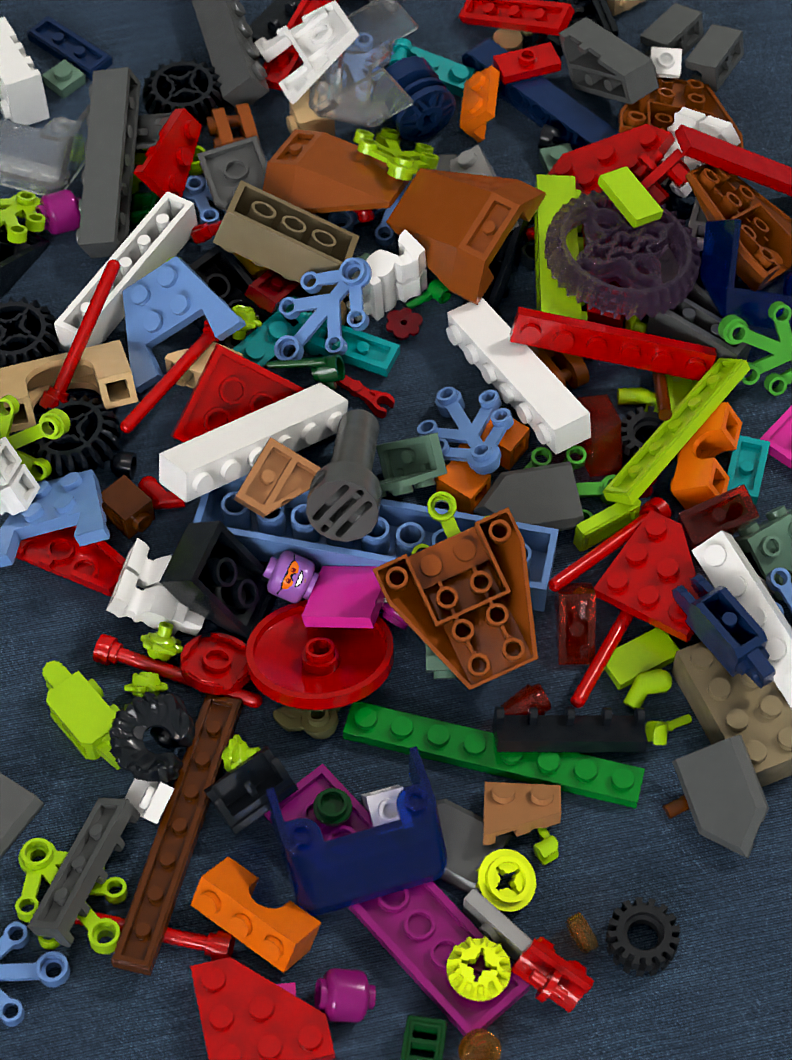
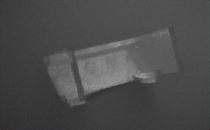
M374 0L347 16L359 33V36L310 87L308 106L318 117L369 128L381 125L386 119L413 105V99L382 67L389 62L392 56L391 53L395 40L403 38L418 29V24L397 0ZM382 67L379 70L372 73L374 68Z
M90 104L77 121L69 120L65 117H56L49 121L43 129L0 119V185L42 196L67 189L85 164L84 143L88 137L86 116L90 112Z

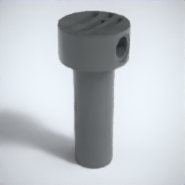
M350 410L342 416L338 425L331 462L318 470L311 481L306 506L307 517L312 527L319 534L331 540L349 542L361 539L369 534L378 522L382 488L378 478L372 473L380 425L377 418L366 410Z

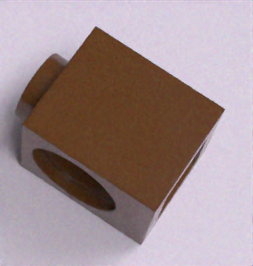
M125 475L101 492L103 499L102 509L106 514L107 520L128 539L138 532L145 531L152 521L156 519L152 499Z

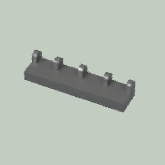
M98 798L27 926L36 936L53 937L59 944L71 947L74 937L69 931L78 915L82 917L88 915L91 908L85 902L96 882L104 884L108 878V874L103 868L113 850L117 852L123 850L125 842L120 836L127 823L135 824L140 818V813L128 799Z

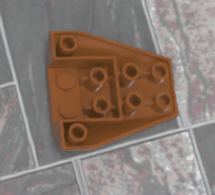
M657 77L659 88L633 104L626 103L618 116L619 133L644 124L667 131V128L672 126L674 122V114L679 112L682 107L706 114V116L709 115L731 122L741 141L737 146L744 149L743 135L709 85L696 79L681 80Z
M295 129L268 161L263 191L315 214L390 208L409 181L396 179L388 175L389 167L386 165L387 163L357 150L358 145L325 132Z
M708 164L688 172L685 177L732 270L754 293L770 285L792 268V219L737 175Z
M420 168L386 223L398 236L406 229L425 249L426 266L450 292L478 305L495 278L489 269L490 263L517 220L521 218L530 222L545 198L546 193L518 179Z
M509 507L474 522V527L410 556L404 554L372 569L387 603L469 691L538 659L525 542Z

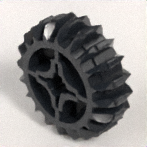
M182 57L180 62H173L170 59L169 65L159 64L158 70H150V76L145 79L142 92L145 110L147 114L172 113L174 109L185 108L200 124L207 126L206 117L211 116V109L224 106L225 101L220 91L222 84L217 81L220 75L215 74V67L209 68L206 62L198 64L195 58L190 62H185Z
M10 297L8 303L2 304L0 302V368L53 356L54 353L59 352L60 344L54 326L57 319L54 318V315H51L47 306L41 307L37 300L29 303L25 297L19 302H15L12 297ZM34 329L39 332L38 337L32 335Z
M84 395L80 400H77L72 396L69 402L66 403L59 400V405L55 408L63 410L68 415L70 429L58 439L53 440L43 437L29 443L31 456L44 458L50 462L52 472L49 476L53 479L64 477L71 472L79 473L97 468L104 470V462L114 460L113 452L120 450L119 441L123 439L120 422L116 414H114L112 409H106L97 397L91 400ZM48 421L49 426L55 430L54 425Z

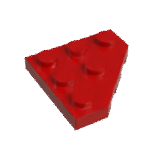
M644 124L562 154L547 175L575 176L576 190H581V199L620 214L618 208L597 184L599 176L625 166L634 174L641 166L637 157L642 152L649 158L656 151H660L664 156L675 139L671 132ZM649 172L641 180L638 179L640 183L650 174Z
M216 344L171 437L184 443L300 392L304 388Z
M650 510L594 586L593 592L595 597L688 643L694 632L687 625V615L675 601L672 590L682 585L696 600L700 597L691 586L690 579L696 576L682 524Z
M231 957L190 966L209 1060L336 1059L325 1013Z

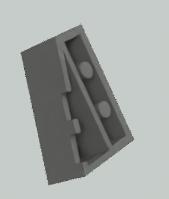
M585 17L558 33L573 89L633 104L659 88L656 68L652 59L589 18Z
M689 270L652 305L645 333L716 348L717 357L714 364L719 358L748 360L752 345L744 342L731 345L722 339L718 333L720 321L732 313L728 309L723 311L713 301L714 295L708 289L703 291L693 281L694 275ZM740 327L733 331V336L739 332Z

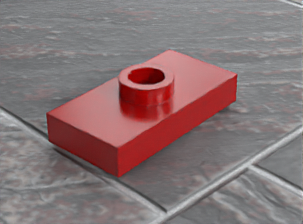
M551 42L493 56V65L500 72L499 77L503 85L561 71L562 62Z

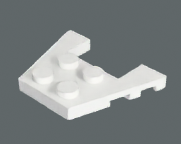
M336 0L303 16V23L290 30L287 26H284L276 31L278 36L268 41L262 37L254 42L267 63L291 45L294 46L303 60L304 64L278 83L292 105L299 100L359 36V33Z

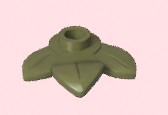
M283 706L274 710L272 714L277 724L287 731L304 730L312 738L326 739L336 731L339 722L337 713L342 707L307 710Z

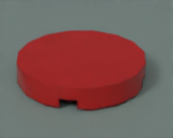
M211 633L210 637L201 638L202 635H199L184 645L180 655L181 675L188 685L199 692L211 695L230 694L241 690L250 681L246 661V643L235 636L224 633Z

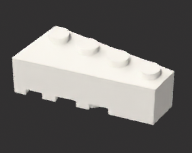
M4 16L0 18V110L4 119L10 118L16 130L49 119L50 115L41 73L38 69L34 70L32 59L30 56H26L24 46L21 42H18L15 32Z

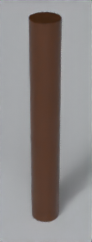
M652 371L658 417L663 421H667L672 417L666 374Z

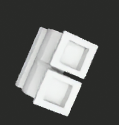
M682 107L679 112L674 114L672 126L667 128V131L672 133L675 141L665 153L664 158L657 164V167L677 148L682 152L674 133L681 124L736 146L741 141L731 122L709 115L706 116V114ZM684 156V163L690 171L705 164ZM670 178L665 179L660 185H665ZM673 181L669 185L676 195L687 198L692 191L688 182L681 188H678Z
M406 229L399 236V256L379 249L366 260L371 267L372 276L369 283L363 288L364 312L367 315L371 314L376 321L385 316L384 312L392 310L396 306L397 300L405 303L409 298L422 295V292L428 288L427 270L425 269V249ZM361 271L355 272L352 280L357 278ZM350 300L346 302L348 313L350 312ZM362 315L357 316L355 320L357 322L362 320Z
M6 436L0 439V515L8 512L14 516L28 510L40 489V485L26 465H20L22 460Z
M137 538L128 552L106 611L115 614L118 618L130 617L136 623L143 621L147 626L158 630L160 622L171 623L174 626L173 636L178 630L196 636L203 626L205 617L181 604L160 583L172 556H164L155 560L148 559L147 554L150 548L145 542Z

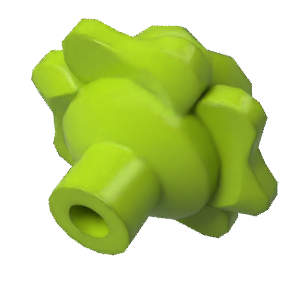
M236 305L231 308L246 323V326L233 333L232 338L243 340L246 338L247 331L262 326V322L255 315L252 307Z
M160 622L158 631L141 635L142 646L147 649L149 657L168 661L177 653H182L181 640L176 639L172 635L174 626L171 623Z
M152 672L133 673L132 683L124 685V691L131 692L135 697H143L145 692L158 696L160 692L168 690V685L160 681L159 674Z
M239 734L234 735L229 740V746L224 747L222 752L225 770L230 772L260 751V747L249 748L246 741H243Z

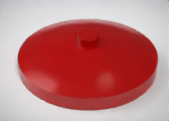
M308 600L286 605L270 613L257 624L248 638L246 661L248 673L254 685L270 699L299 709L324 710L355 703L373 693L384 683L394 663L392 633L380 616H378L374 628L305 627L301 616Z

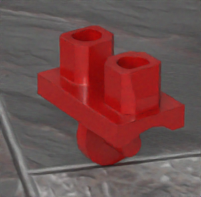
M678 148L658 167L657 164L664 158L660 151H656L650 158L643 152L637 157L641 166L634 174L641 180L648 172L650 173L641 184L660 207L670 198V195L660 185L665 179L669 177L678 188L683 187L688 182L685 176L690 169L684 163V155Z
M544 937L534 938L511 968L514 974L537 989L535 998L543 1003L547 998H550L569 1013L583 995L592 988L594 980L586 975L587 968L576 960L566 961L555 953L554 944Z

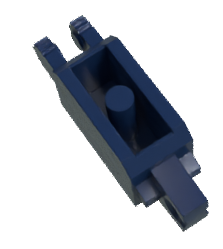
M698 574L690 580L693 590L700 597L696 600L682 585L672 590L675 601L687 615V625L732 677L738 673L741 675L746 674L760 689L773 681L776 670L768 661L770 655L765 649L768 641L766 634L726 587L718 586L714 588L703 575Z

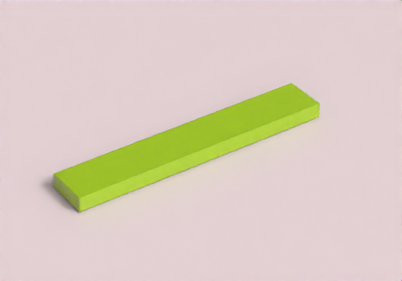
M719 358L672 411V417L664 421L602 491L606 500L633 505L749 372L750 367L747 361L743 359Z

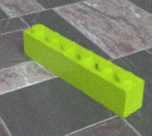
M536 174L535 188L546 193L545 198L534 214L537 311L587 321V311H582L581 306H585L586 286H580V281L584 280L585 262L579 261V257L583 255L584 247L583 237H578V233H581L582 213H577V209H580L581 190H576L575 176Z

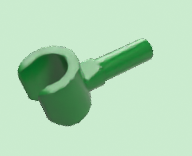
M435 279L429 284L426 292L405 303V307L413 309L432 298L439 304H444L450 299L451 293L448 292L449 290L439 279Z

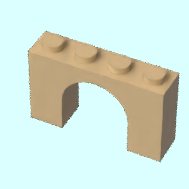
M116 340L85 348L68 389L84 388L98 392L106 410L138 402L132 371L121 341ZM68 352L0 368V398L5 395H12L18 400L20 405L18 413L14 415L10 433L25 430L36 425L33 412L34 407L40 401L43 392L48 391L50 386H54ZM4 402L5 409L10 412L9 404Z

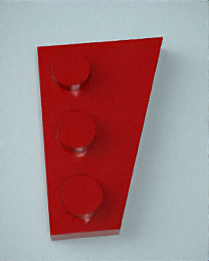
M185 108L174 109L159 132L160 139L155 146H150L145 153L147 159L143 165H137L133 171L160 199L167 191L179 197L183 196L202 125Z
M76 526L21 540L15 558L110 597L126 560L105 541L80 547L74 538Z

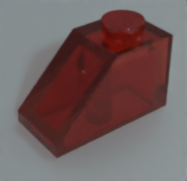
M607 394L578 397L577 400L590 412L591 438L577 444L586 450L587 457L584 465L590 477L618 474L622 469L621 419Z
M745 484L678 513V523L682 524L686 541L690 549L693 550L721 530L731 535L759 518L760 515Z
M591 582L569 583L560 591L555 592V626L559 665L591 664L595 657L596 593Z

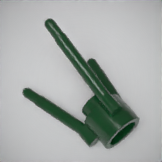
M340 354L302 358L301 360L280 361L278 359L277 361H270L265 364L267 368L311 367L314 380L316 382L321 381L332 390L337 389L336 381H342L345 378V365Z

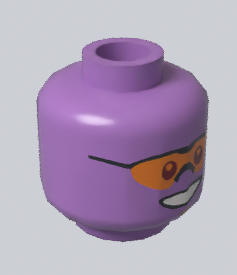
M286 550L281 553L278 559L271 556L263 576L269 579L267 583L269 593L296 604L302 598L308 600L319 573L314 572L315 564L312 560Z

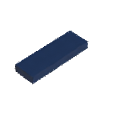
M46 16L27 31L28 40L60 61L65 59L84 73L85 77L91 81L93 79V71L105 70L113 65L112 56L49 16Z

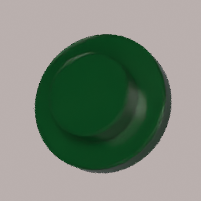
M325 789L314 800V815L324 825H341L351 815V799L340 789Z

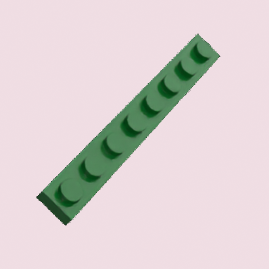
M359 701L351 704L343 730V739L530 784L561 785V791L635 809L637 808L645 771L644 768L576 752H497L494 734L491 732Z

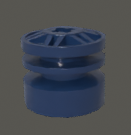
M411 56L393 63L381 74L375 85L374 96L376 102L384 113L390 117L392 124L406 140L420 141L437 134L448 124L454 114L456 107L455 97L423 57Z

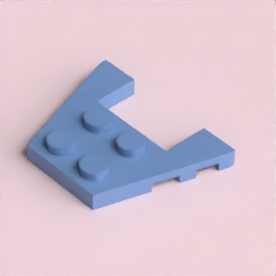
M177 256L122 291L129 362L135 389L139 393L160 381L164 376L152 348L205 314L215 338L221 341L246 326L245 321Z
M92 469L79 473L71 472L64 477L50 481L43 480L37 482L40 485V489L28 510L14 516L10 514L0 528V568L13 565L21 540L76 526L74 538L80 547L110 539V532L105 523L107 522L106 514L102 509L103 499L99 481Z

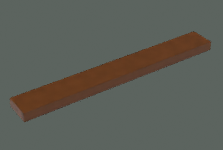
M206 693L195 724L196 730L193 744L186 749L182 760L184 766L178 771L179 777L173 785L174 791L166 805L111 960L112 967L148 976L152 974L211 802L203 790L219 779L224 764L222 752L224 747L229 746V740L233 738L243 708L241 699Z

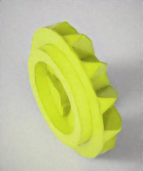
M500 849L488 854L476 870L478 872V882L475 887L479 888L482 895L499 911L510 913L518 911L528 905L534 896L536 876L533 867L522 854L514 850ZM514 872L515 874L511 876L512 879L509 881L511 890L508 887L497 890L496 888L501 880L498 873L503 876Z
M486 936L476 939L468 937L461 944L454 946L447 959L448 980L453 989L464 998L474 1001L490 1000L503 992L511 977L510 957L503 950L501 943L496 944ZM481 954L484 955L485 966L491 969L490 971H483L478 978V982H474V970L467 965L475 964Z

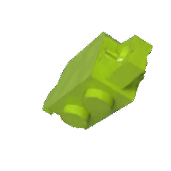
M59 661L46 662V665L42 668V674L48 688L46 703L50 708L51 718L85 759L97 760L102 757L116 770L121 769L117 762H115L116 758L110 752L112 747L110 746L111 738L108 732L112 728V720L116 718V712L120 711V709L115 704L109 706L103 700L104 693L93 678L87 681L79 670L71 674Z

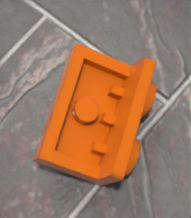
M492 65L481 72H476L464 83L459 127L479 143L485 140L487 122L495 117L500 72Z

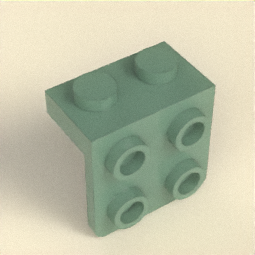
M438 432L387 442L376 447L384 477L383 480L379 481L382 488L381 498L387 496L386 491H388V494L392 493L393 496L413 492L412 485H414L415 489L434 485L435 477L447 474Z
M782 505L765 514L767 520L760 524L755 521L738 529L739 536L734 539L743 553L750 552L765 581L770 571L782 567L790 573L792 583V508L786 509L785 505ZM775 574V582L782 585V577L779 574ZM775 591L773 598L775 600H783L779 591Z

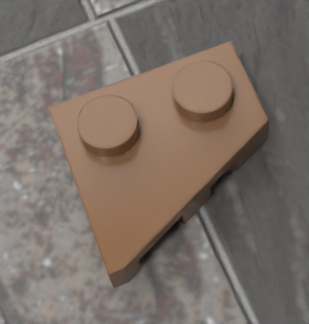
M270 437L233 500L265 518L310 490L311 481L321 468Z
M506 782L484 783L483 845L495 844L496 836L514 831L517 837L530 833L536 828H546L560 823L561 785Z

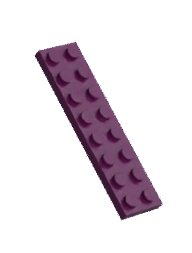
M323 763L296 784L298 787L296 792L264 814L469 1042L475 1039L529 992L530 984L512 971L509 983L503 992L490 1000H470L464 998L453 989L447 977V959L454 946L461 944L468 937L476 939L485 936L387 832L378 834L374 831L370 813ZM328 788H337L344 791L352 802V812L349 819L338 826L324 825L314 815L313 803L316 796ZM481 954L475 964L467 965L474 970V982H478V978L483 971H490L491 969L485 966L484 955Z

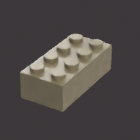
M241 180L213 243L221 246L227 252L236 253L251 260L257 266L273 270L287 280L300 283L302 275L308 271L321 273L339 270L343 261L353 257L359 236ZM311 279L308 282L307 287L313 286L316 282V279ZM337 284L322 286V289L317 294H328Z
M703 642L676 651L671 673L711 745L736 735H742L761 787L791 776L792 710L775 682L772 681L760 689L746 674L741 675L738 673L732 677Z

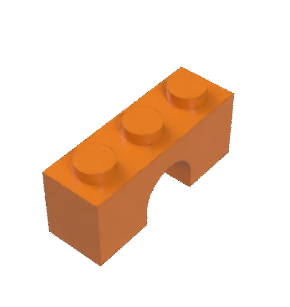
M723 402L717 407L677 454V465L674 477L671 479L670 491L686 511L724 506L730 477L716 460L715 456L725 451L737 449L742 421L728 402Z
M514 418L513 426L505 432L498 445L501 451L500 466L507 470L513 467L529 446L530 428ZM491 419L481 435L483 442L494 427ZM464 443L458 446V448H470L468 444ZM451 460L448 465L445 464L447 474L435 477L434 479L436 482V492L445 491L450 493L456 500V510L474 514V509L490 489L491 475L476 473L469 467L467 462Z
M228 856L201 876L191 906L226 932L232 934L233 937L281 972L285 973L310 951L321 922L291 900L280 908H267L252 899V895L259 878Z

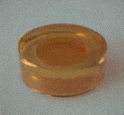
M580 912L566 919V926L573 940L583 953L587 954L599 947L592 929Z
M478 1028L468 1032L463 1037L459 1045L458 1054L460 1060H499L502 1049L499 1040L491 1032Z

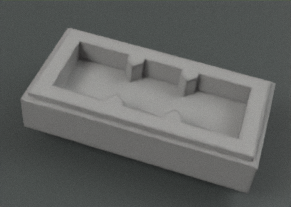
M473 889L464 897L463 914L479 927L478 930L490 941L496 944L501 943L503 950L516 961L532 940L477 890Z

